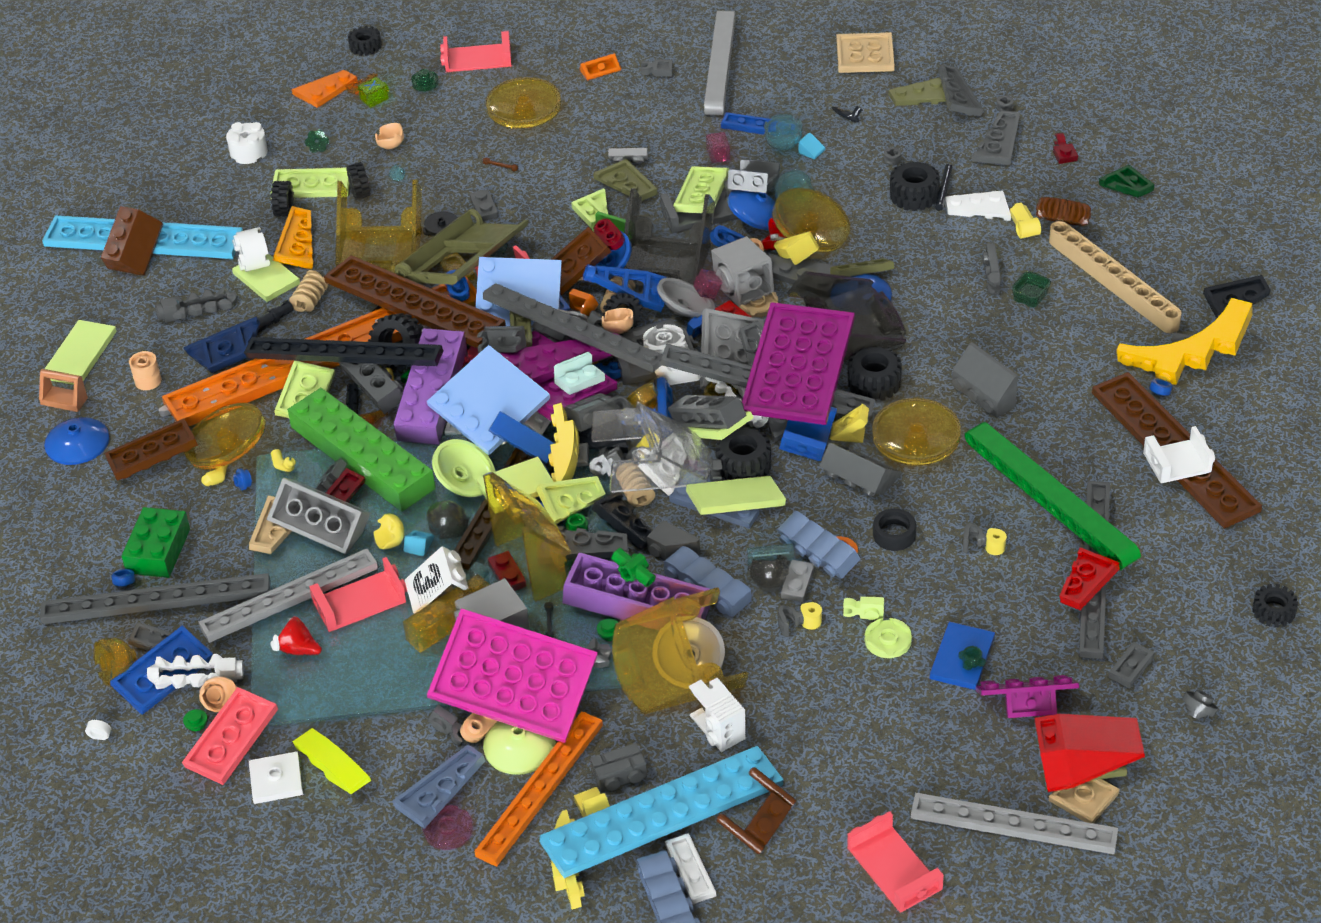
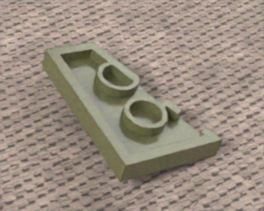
M933 78L928 81L889 90V97L895 106L919 105L923 102H931L932 105L938 104V102H946L940 78Z
M627 159L593 173L595 180L640 202L657 195V188Z

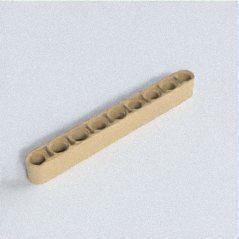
M1055 221L1051 224L1049 242L1054 248L1163 332L1172 334L1179 331L1182 313L1177 306L1066 222Z

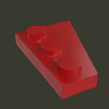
M1080 547L1078 557L1073 562L1071 574L1067 577L1060 593V603L1081 610L1120 570L1119 562Z

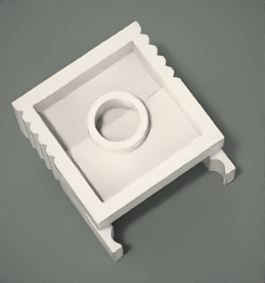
M718 678L709 682V688L702 680L689 686L694 696L705 707V711L703 708L692 712L690 717L706 734V738L711 746H716L720 752H723L745 740V709L742 708V705L739 704Z

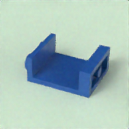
M831 407L826 425L788 420L779 449L821 461L837 408Z

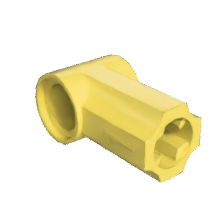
M1016 203L1010 209V214L1016 224V232L1019 238L1040 235L1041 225L1037 217L1033 218L1026 205Z

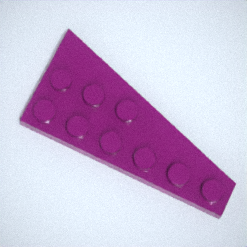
M576 339L525 347L518 352H498L537 384L554 378V366L586 352L592 354V363L612 356Z

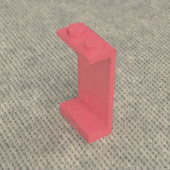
M509 31L501 32L502 44L448 48L447 36L443 37L444 44H440L441 65L445 66L446 72L512 67Z
M387 557L382 558L383 572L323 594L318 583L309 586L312 602L328 632L406 603L405 593L408 592L403 579L399 580V573L395 564L391 565Z
M889 811L882 816H876L871 822L861 827H856L848 833L847 848L901 913L943 890L944 875L938 868L931 872L892 827L893 814Z

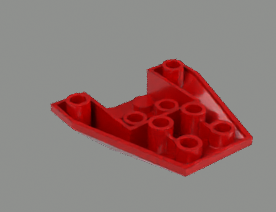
M1055 714L1034 718L1048 792L1074 788L1145 757L1137 718Z

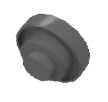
M1196 690L1195 693L1186 691L1182 697V700L1186 703L1185 707L1188 709L1187 713L1198 720L1201 717H1214L1218 711V707L1213 703L1214 698L1203 691Z

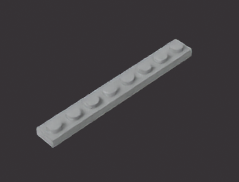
M364 549L199 621L200 629L210 643L310 599L309 586L318 583L324 593L378 569L377 562L369 550Z
M915 793L911 810V819L1115 854L1118 828L921 793Z

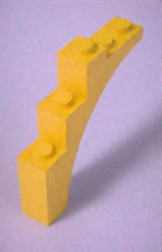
M1231 298L1225 310L1212 324L1201 332L1175 343L1159 346H1133L1120 343L1117 348V360L1125 366L1142 368L1148 372L1153 371L1155 372V379H1162L1177 385L1185 365L1194 369L1206 370L1214 350L1222 354L1236 355L1252 318V303Z

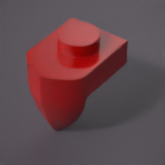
M770 218L768 224L770 235L778 234L780 237L788 238L785 228L777 220ZM768 235L761 241L764 250H776L774 244L779 240L773 241L770 239V235Z

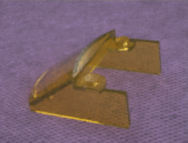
M413 179L412 207H407L403 210L401 226L362 227V214L359 210L347 208V189L342 181H337L335 266H338L352 255L395 273V266L420 247L422 234V188L417 179Z
M493 472L484 474L483 479L494 543L496 546H500L523 536L532 598L535 602L562 591L566 580L564 563L567 561L566 555L571 554V551L557 525L546 509L534 497Z
M719 587L677 599L672 597L616 623L612 643V658L615 672L627 698L640 709L642 714L698 700L691 689H689V686L699 680H702L709 688V682L718 678L729 691L745 686L748 679L747 672L724 678L721 668L715 663L697 665L683 622L696 618L699 615L700 608L717 603L720 594Z

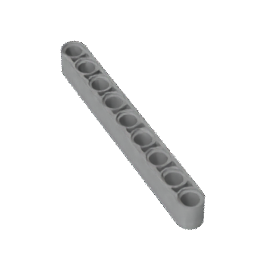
M717 11L704 101L705 115H724L735 30V11Z

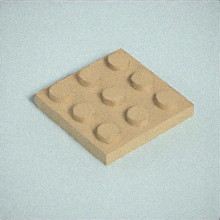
M892 32L836 34L838 73L894 71Z

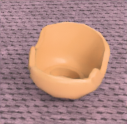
M389 123L381 126L379 135L375 134L377 145L384 149L398 147L404 140L401 124Z
M629 308L608 310L605 312V318L602 316V327L611 333L622 334L633 326V311Z
M224 676L212 677L202 685L199 691L200 702L205 709L217 713L228 701L237 686L232 680Z

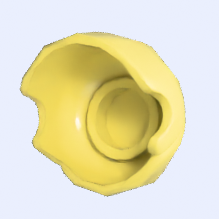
M384 514L378 520V523H381L380 528L374 531L375 543L383 550L399 546L404 538V525L400 518L394 514Z

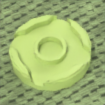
M883 618L877 619L870 623L865 631L867 649L879 657H899L911 647L912 636L910 628L898 619L889 618V620L884 621Z

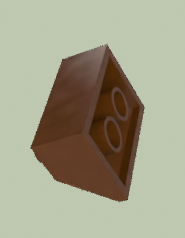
M120 206L101 255V259L106 267L111 270L145 275L163 228V222L139 209Z

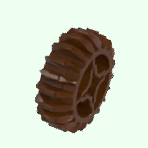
M1042 197L1036 206V215L1047 221H1063L1069 225L1085 226L1091 217L1089 205L1067 199Z

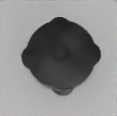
M445 211L429 215L424 221L423 234L435 236L456 220L457 216Z

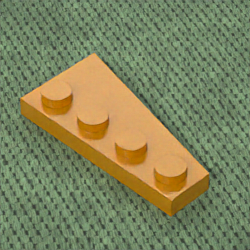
M291 206L274 253L273 261L312 269L311 211Z

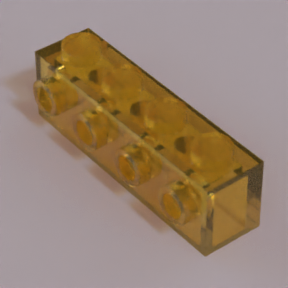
M479 574L467 580L468 588L466 590L456 587L403 621L406 640L419 653L452 632L456 622L454 617L456 600L490 585Z

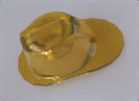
M659 375L626 398L629 404L637 411H649L657 406L658 391L653 381Z

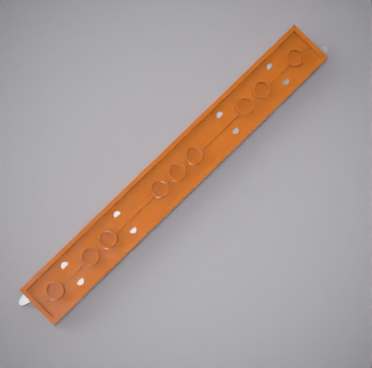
M466 277L470 296L463 302L476 307L477 289ZM445 284L430 288L449 296ZM380 308L306 339L368 342V339H371L369 331L374 330L372 325L377 323L379 318L397 313ZM396 329L392 334V343L403 340L401 334ZM253 359L163 395L164 406L159 408L160 416L172 414L175 422L184 418L188 426H192L284 388L294 360ZM301 361L331 369L339 366L338 362Z

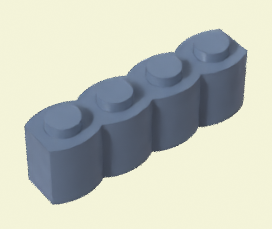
M796 510L777 529L781 535L779 539L787 547L793 546L800 556L804 557L806 555L816 567L821 565L831 577L837 576L842 579L861 560L855 549L839 540L835 535L824 530L820 525L809 520L805 515Z
M682 546L664 561V572L667 577L712 589L710 604L716 606L717 610L722 614L734 617L752 601L751 589L746 584L733 579L726 571L716 568L710 561L699 557L688 547Z
M665 850L636 859L638 874L657 922L700 923L698 917L694 918L692 915L694 909L690 897L685 898L683 893L686 890L682 877L677 878L676 876L677 866L674 857L669 858Z

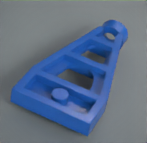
M587 264L583 274L584 281L597 283L616 294L627 293L633 295L635 299L638 298L640 301L638 303L642 304V307L661 312L664 307V302L657 291V285L661 279L667 277L648 271ZM609 275L622 277V286L608 280ZM638 280L643 282V293L639 294L628 287V281Z

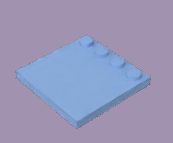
M479 257L475 308L504 319L506 326H510L509 310L483 299V291L496 283L543 304L552 306L555 309H559L562 261Z
M488 345L427 400V404L489 456L504 442L503 439L488 431L498 413L501 411L523 424L550 399V394Z

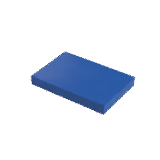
M949 622L932 666L930 679L975 690V686L979 684L989 656L995 632Z

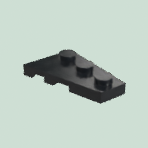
M620 491L594 502L591 509L601 519L612 525L617 532L627 534V538L634 546L640 549L648 546L647 536L652 530L643 519L633 514L634 508L631 504L626 505L622 500L623 495Z

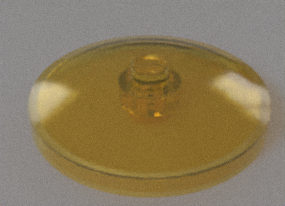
M520 77L504 81L495 86L486 98V109L489 117L499 125L516 129L542 125L553 119L561 108V95L558 88L549 81L534 77Z
M792 188L781 193L773 206L772 216L779 231L786 238L810 231L819 246L816 252L837 250L845 243L849 235L850 223L844 210L833 199L818 191L807 188Z
M907 398L895 401L879 411L873 421L872 437L876 448L887 458L905 465L923 466L940 462L957 449L961 437V426L954 412L945 405L924 398Z
M236 403L222 407L206 416L192 429L191 432L198 446L184 452L192 466L202 470L217 469L231 464L247 454L258 443L265 430V418L259 408L250 403Z

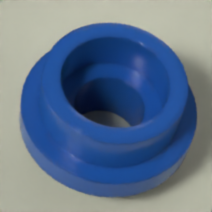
M242 468L236 470V474L233 476L234 484L241 490H246L252 484L250 472Z

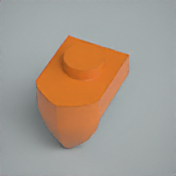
M576 289L570 291L569 301L571 309L580 311V313L589 317L591 311H595L598 307V302L593 295Z

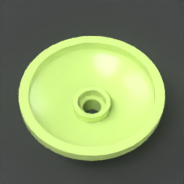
M452 439L443 442L435 450L432 457L434 473L442 485L453 493L465 497L483 495L477 484V478L495 472L490 457L478 446L465 440Z
M498 721L486 734L483 748L487 761L497 770L508 774H527L538 769L556 745V740Z

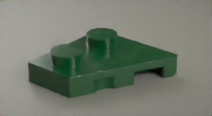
M1129 164L1099 178L1100 186L1137 198L1154 191L1155 184Z

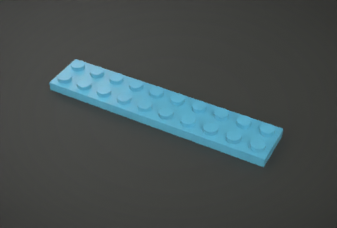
M55 215L42 240L43 245L46 247L104 250L115 219ZM163 222L164 225L153 254L233 259L236 253L232 241L234 239L233 236L236 235V232L243 231V228Z
M755 746L540 835L539 842L562 877L566 878L770 792L749 775V770L752 767H756L778 786L783 785V778L761 749Z

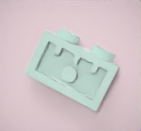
M590 352L554 366L555 384L569 395L605 381V373L592 364V354Z

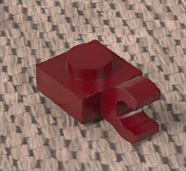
M1063 132L1056 133L1057 141H1054L1053 154L1058 163L1078 161V154L1073 144H1066Z

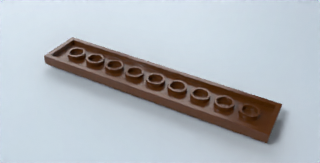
M352 255L324 276L325 283L394 313L412 315V318H416L418 323L431 329L464 332L466 344L477 349L483 343V338H478L477 335L485 330L484 327L506 326L505 320Z
M1129 372L1092 387V394L1143 446L1145 444V437L1153 435L1160 446L1190 440V433ZM1216 459L1213 462L1210 473L1177 480L1224 529L1254 516L1262 510V505Z

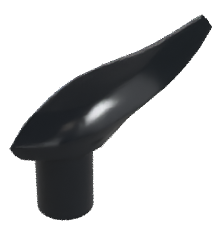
M856 106L852 113L848 110L832 107L838 115L852 122H859L858 116L863 111L859 106Z

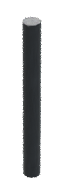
M946 164L935 205V209L941 211L944 206L953 168L951 164Z

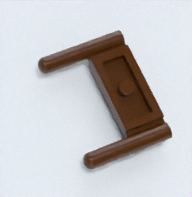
M752 767L749 770V775L771 793L764 800L744 830L723 813L716 817V821L759 855L796 802V799L756 767Z

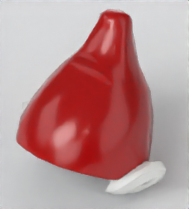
M296 616L289 618V622L280 635L277 636L275 634L273 641L270 642L272 650H280L292 655H318L322 651V647L313 639L308 628Z

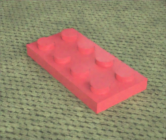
M237 687L183 760L184 767L224 785L278 711L277 705Z

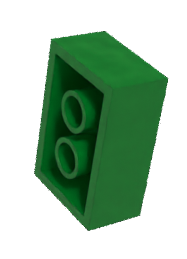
M143 507L121 555L125 569L134 571L136 575L170 578L190 531L186 511Z

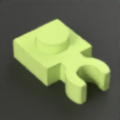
M860 597V601L845 598L843 616L852 617L860 615L861 619H882L884 616V597Z

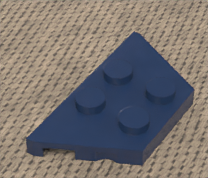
M256 316L184 347V350L210 373H213L246 359L244 351L251 337L257 336L260 321Z

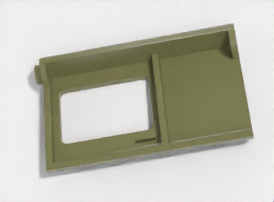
M469 209L395 266V274L416 283L454 285L479 265V257H491L493 253L528 226V220H523L518 225L483 223L478 211ZM470 214L475 216L477 220L476 223L472 221ZM451 253H476L474 257L452 274L427 272Z

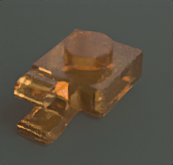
M371 73L366 78L359 79L345 86L347 92L355 95L365 93V89L371 86L364 85H372L373 78L378 75ZM376 82L375 84H380V85H373L372 87H373V88H378L379 86H381V83H380V82Z

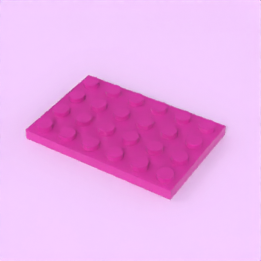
M461 608L428 690L427 698L566 743L598 652Z

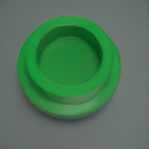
M572 514L565 523L566 530L576 531L577 528L587 530L588 521L582 514Z
M604 619L598 623L597 633L603 640H614L620 633V624L614 619Z
M200 709L187 712L183 718L184 726L191 731L202 730L208 721L207 714Z

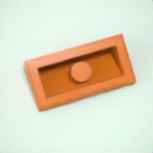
M614 53L581 63L579 69L587 80L620 71L621 67Z

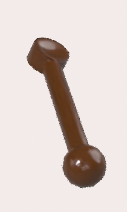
M488 157L483 158L482 160L483 164L486 165L492 164L500 167L509 168L513 172H516L518 170V166L516 164H504L492 161Z

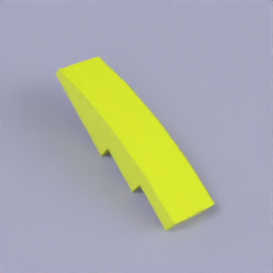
M311 728L293 741L295 748L307 755L310 762L322 770L329 781L348 793L353 794L371 781L370 777L346 753L315 729Z

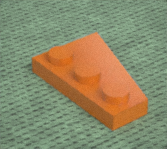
M342 70L293 88L292 94L319 108L357 83L358 80L357 76Z

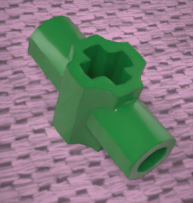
M618 548L613 553L611 559L619 565L618 571L626 582L638 580L647 588L655 581L656 575L648 570L649 564L646 561V557L641 553H634L631 556L622 548Z

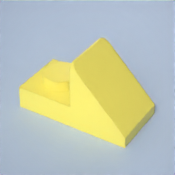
M810 231L776 241L774 244L779 256L785 259L790 258L794 265L799 264L819 249Z
M862 404L834 422L830 439L834 441L863 443L864 426L868 422L869 408Z
M597 787L574 795V801L583 817L610 807L605 793L600 794Z

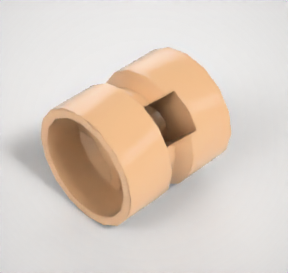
M142 351L130 358L129 364L135 386L140 390H151L158 387L162 378L155 354L149 351Z

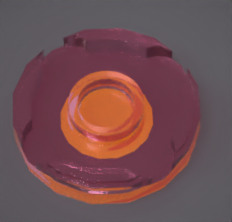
M446 805L425 829L423 828V835L427 843L434 848L451 850L464 845L470 839L473 832V823L466 810L458 809V806Z

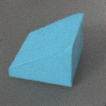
M808 133L799 141V153L814 160L825 151V147L811 133Z
M417 530L410 532L404 539V552L424 556L435 535Z

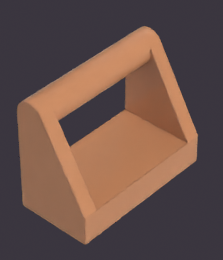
M41 369L40 404L79 412L88 399L82 377ZM51 379L74 383V390L52 386Z

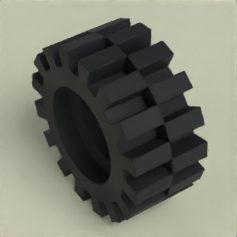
M360 26L358 27L359 29L354 28L353 31L349 32V48L355 55L359 53V56H362V54L368 56V53L372 55L374 51L378 52L381 49V36L377 28H373V26H370V28L364 26L362 28Z
M363 163L347 165L348 181L354 199L370 196L371 191Z
M274 181L271 187V208L274 216H288L291 206H294L293 185L290 181Z
M627 293L612 295L611 299H607V304L603 306L606 312L617 309L621 304L627 305L633 311V326L630 329L637 327V323L642 320L640 318V315H643V312L640 310V308H643L642 304H639L638 302L640 301L638 298L635 299L633 295Z
M1267 584V589L1265 586H1262L1260 590L1256 591L1252 611L1256 619L1259 618L1260 623L1266 621V626L1269 627L1271 623L1274 624V627H1279L1281 623L1284 627L1287 626V622L1290 624L1295 619L1298 598L1292 590L1287 591L1288 587L1286 586L1282 589L1279 588L1280 584H1276L1275 587H1272V584ZM1267 603H1278L1283 608H1272Z

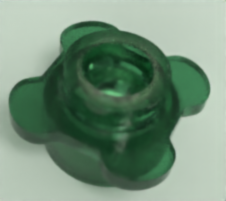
M968 646L959 652L958 657L962 659L963 668L966 670H971L977 666L983 667L986 664V660L982 658L981 649L976 646Z

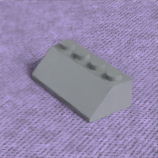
M283 478L266 520L347 554L362 535L371 512L294 479Z

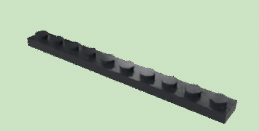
M251 337L244 354L246 358L437 366L444 350L442 345Z

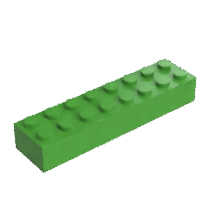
M320 387L287 409L292 429L334 461L340 458L347 463L345 469L348 468L364 476V484L401 512L435 489L432 469Z

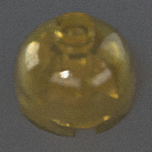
M105 638L98 640L94 644L95 665L100 664L101 671L97 673L106 686L110 685V681L113 678L127 671L137 660L135 650L131 649L120 638Z

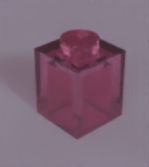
M725 132L706 135V150L711 163L730 160V145Z

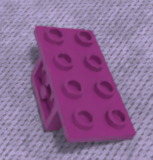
M1068 675L1053 676V680L1044 679V677H1031L1029 682H1023L1020 679H1006L1005 684H999L990 680L981 681L980 686H975V691L980 695L1005 694L1007 718L1057 714L1055 690L1079 688V683L1072 680V677H1068Z

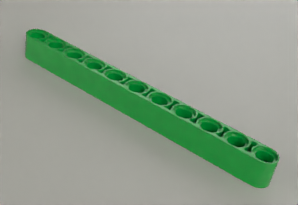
M982 422L965 432L967 443L978 454L1097 553L1119 562L1120 570L1141 558L1140 550L1134 542L988 423Z

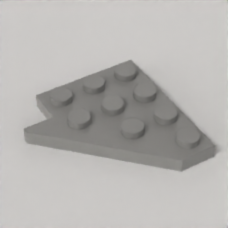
M705 308L702 311L701 353L749 365L739 336V330L757 320L764 327V320ZM701 376L700 389L716 392L715 386L717 383L707 381L706 377Z

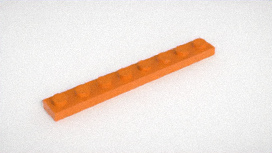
M583 711L580 712L573 721L566 743L557 742L476 848L475 857L496 867L499 865L602 728L603 723L601 719Z

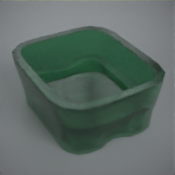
M1031 271L1024 272L1012 286L1014 301L1023 303L1028 307H1037L1048 293L1051 284L1050 279Z

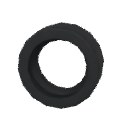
M891 508L878 513L874 518L873 538L881 548L890 551L904 550L915 541L916 521L909 512L903 509ZM897 524L905 527L907 531L902 534L892 535L884 532L882 528L887 525Z

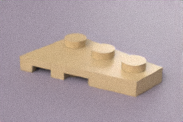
M268 495L249 542V550L272 554L292 532L287 528L266 520L274 502V496Z

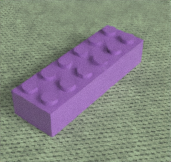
M423 328L419 344L442 345L444 351L437 366H411L393 425L397 441L439 445L446 420L428 406L427 400L461 371L467 352V344L464 332Z
M580 552L564 583L563 604L659 631L671 621L681 617L692 616L705 620L710 608L712 589L655 574V581L647 588L638 580L626 582L618 571L619 565L615 562Z

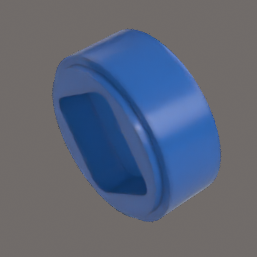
M1153 379L1149 389L1159 396L1170 395L1173 386L1168 381Z
M130 569L118 570L111 575L112 584L115 586L126 587L135 582L134 571Z

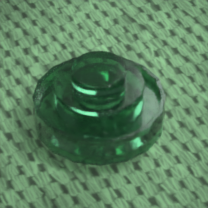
M421 69L412 76L411 83L415 90L426 92L435 89L438 86L439 80L435 72Z

